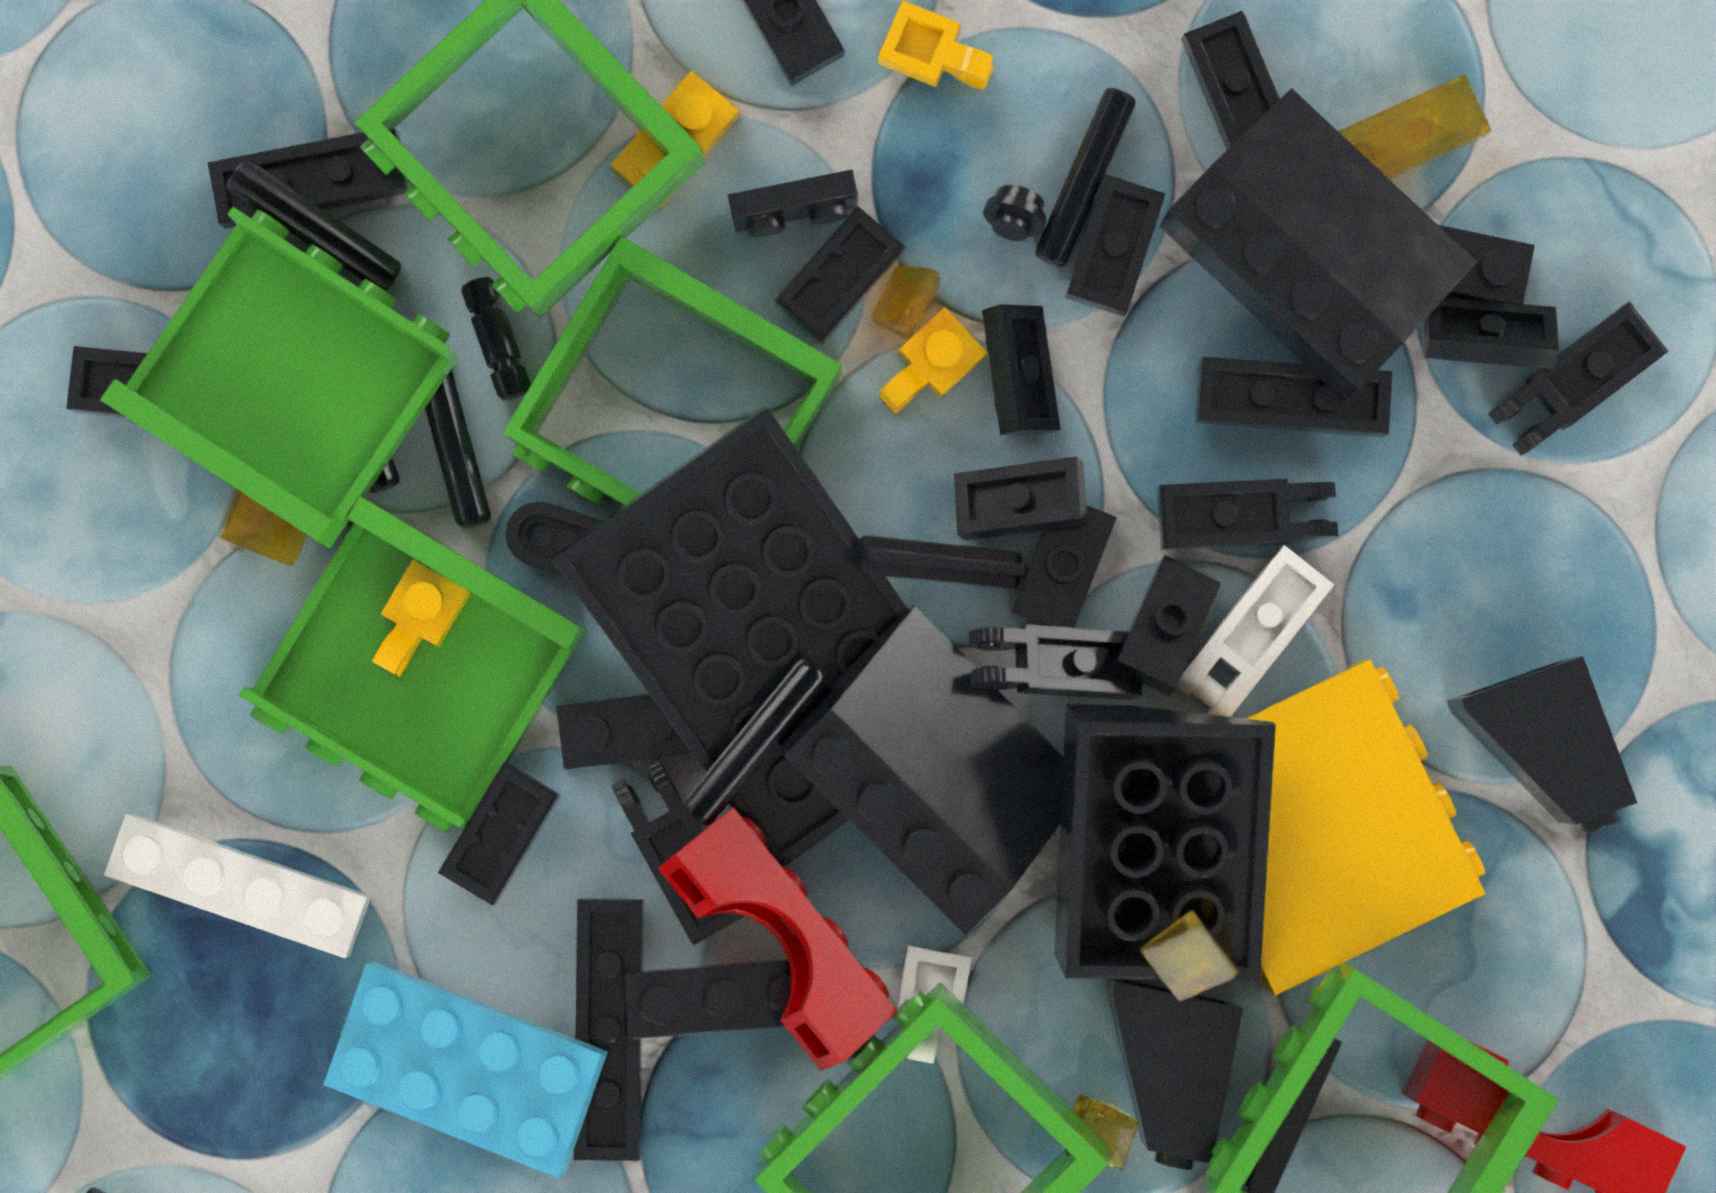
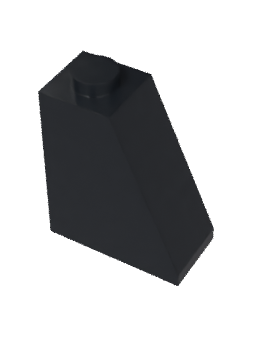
M1583 656L1565 658L1447 700L1451 713L1558 823L1575 825L1581 823L1584 832L1592 831L1620 821L1621 817L1618 810L1638 803Z
M1108 979L1107 994L1141 1142L1147 1150L1156 1152L1154 1161L1162 1165L1192 1170L1194 1160L1209 1163L1213 1157L1211 1151L1217 1142L1243 1008L1229 1001L1125 979Z

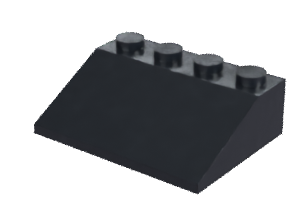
M1292 88L1223 153L1174 203L1159 226L1344 401L1357 392L1477 263L1469 253Z
M913 604L803 713L779 742L778 746L784 756L966 935L1014 888L1060 825L1063 756L999 690L976 689V687L971 686V671L977 668Z
M1066 704L1054 946L1055 957L1065 978L1260 980L1276 724L1274 722L1133 705Z

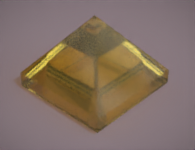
M1079 1094L1073 1111L1108 1144L1109 1166L1122 1171L1126 1165L1139 1121L1117 1105Z

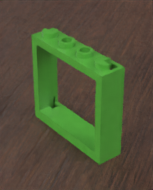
M484 0L355 121V124L368 138L360 148L387 176L396 167L412 184L404 192V195L429 221L440 214L456 230L447 240L473 267L484 260L500 277L491 285L517 313L527 305L539 319L611 253L620 236L627 238L706 164L702 148L560 0ZM522 9L531 16L665 156L533 281L391 133L395 127Z
M620 236L503 431L506 437L517 444L512 452L513 456L542 473L546 471L549 464H552L571 476L566 485L567 488L598 506L604 496L624 506L641 494L538 433L630 279L811 384L784 429V432L796 449L799 448L840 379L842 364L627 238Z
M0 766V829L103 983L0 1054V1080L152 976L12 766Z
M1341 963L1336 972L1328 971L1320 986H1314L1308 1000L1314 1008L1302 1027L1298 1028L1293 1025L1282 1037L1273 1055V1059L1279 1062L1267 1083L1264 1085L1261 1082H1257L1247 1093L1238 1111V1116L1244 1120L1231 1141L1222 1138L1211 1151L1213 1157L1203 1171L1209 1176L1203 1186L1209 1193H1247L1241 1187L1360 997L1509 1092L1447 1193H1502L1559 1099L1357 969Z
M939 982L927 995L919 990L910 1000L907 998L897 1009L898 1013L893 1016L898 1024L882 1040L874 1034L860 1046L847 1062L853 1069L836 1086L828 1079L812 1093L802 1106L807 1115L791 1131L783 1124L772 1133L771 1139L757 1152L762 1160L754 1181L766 1193H813L791 1171L937 1026L955 1041L1065 1148L1021 1193H1080L1109 1165L1108 1144Z

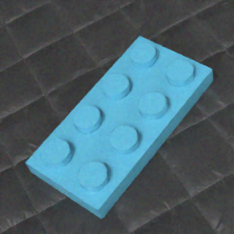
M373 961L365 965L323 1085L559 1178L566 1173L608 1051Z

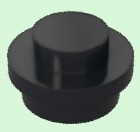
M1017 185L999 187L995 196L986 201L983 215L987 222L992 225L993 231L999 236L1012 241H1023L1028 237L1041 234L1047 220L1043 212L1045 203L1042 197L1028 188Z

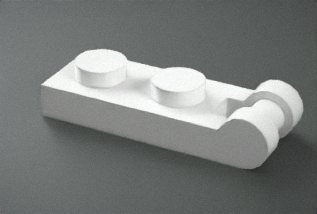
M1285 545L1281 546L1195 656L1187 663L1176 689L1185 697L1192 693L1209 707L1207 714L1231 717L1333 588L1334 584ZM1218 660L1237 673L1226 687L1208 674Z

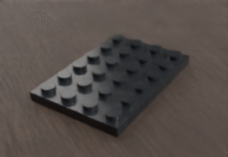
M766 406L551 557L553 563L705 772L708 771L799 660L805 659L811 662L828 679L827 686L813 701L814 703L908 610L885 576L862 574L857 570L856 560L853 559V549L858 547L860 539ZM778 745L729 803L731 808L734 807L740 816L751 819L760 828L766 838V848L781 867L788 865L849 821L784 756Z

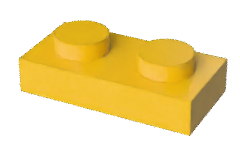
M693 71L687 74L661 105L702 148L704 158L740 117L739 109ZM639 131L612 162L610 167L616 175L633 187L665 156ZM671 195L658 209L661 210L673 195Z

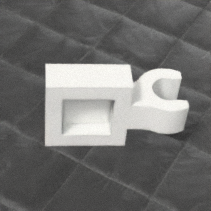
M907 945L896 1009L907 998L910 1000L919 990L927 995L939 982L964 1004L972 957ZM939 1026L907 1056L908 1059L934 1064L940 1030Z

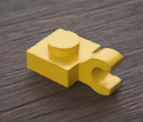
M902 0L878 55V62L881 66L933 87H937L943 71H946L964 84L984 91L994 69V66L991 65L994 56L977 48L956 42L961 32V24L959 22Z
M944 307L899 348L897 354L908 367L894 376L880 390L881 394L878 398L894 415H897L927 386L941 399L984 360L988 352Z
M412 559L381 612L382 616L395 622L396 626L384 639L372 662L401 677L422 639L440 648L471 592Z

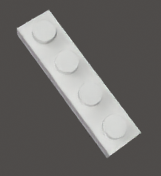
M125 814L104 876L342 958L351 956L371 899L370 895L135 814Z

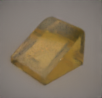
M900 265L895 268L871 313L873 322L909 340L917 333L939 290L941 282L940 273L928 268Z
M239 491L221 539L290 566L294 565L297 561L307 534Z
M1193 910L1140 948L1141 953L1179 1002L1227 982L1239 973L1230 958Z

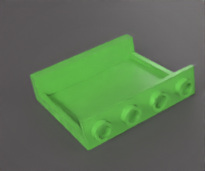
M232 207L227 215L236 225L128 383L124 385L117 379H114L100 400L330 549L349 522L347 516L359 496L365 498L458 360V357L450 346L445 344L451 335L430 319L418 313L413 322L409 321L392 310L397 300L379 286L364 279L358 288L338 275L344 266L320 248L311 244L304 253L287 242L285 239L290 231L269 215L257 210L254 216L250 218Z
M359 496L347 516V519L354 522L254 688L243 687L238 696L255 705L250 715L262 724L280 733H284L287 727L290 726L307 736L309 740L305 748L319 758L335 766H338L344 758L364 770L359 780L374 791L390 799H393L397 791L419 803L414 813L429 824L448 832L452 824L459 828H464L502 764L509 762L587 630L373 502ZM412 559L467 589L471 594L440 648L422 639L406 670L399 677L375 664L372 660L384 639L396 626L395 622L382 616L381 612Z

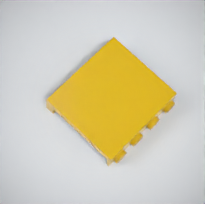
M1371 659L1357 661L1349 665L1350 668L1244 718L1270 721L1276 724L1260 980L1265 990L1275 996L1486 894L1478 878L1485 875L1482 861L1468 840L1460 842L1450 821L1451 818L1456 817L1453 802L1440 782L1431 783L1421 761L1428 758L1424 743L1411 724L1403 726L1393 706V703L1399 701V695L1394 682L1384 667L1380 666L1375 669Z

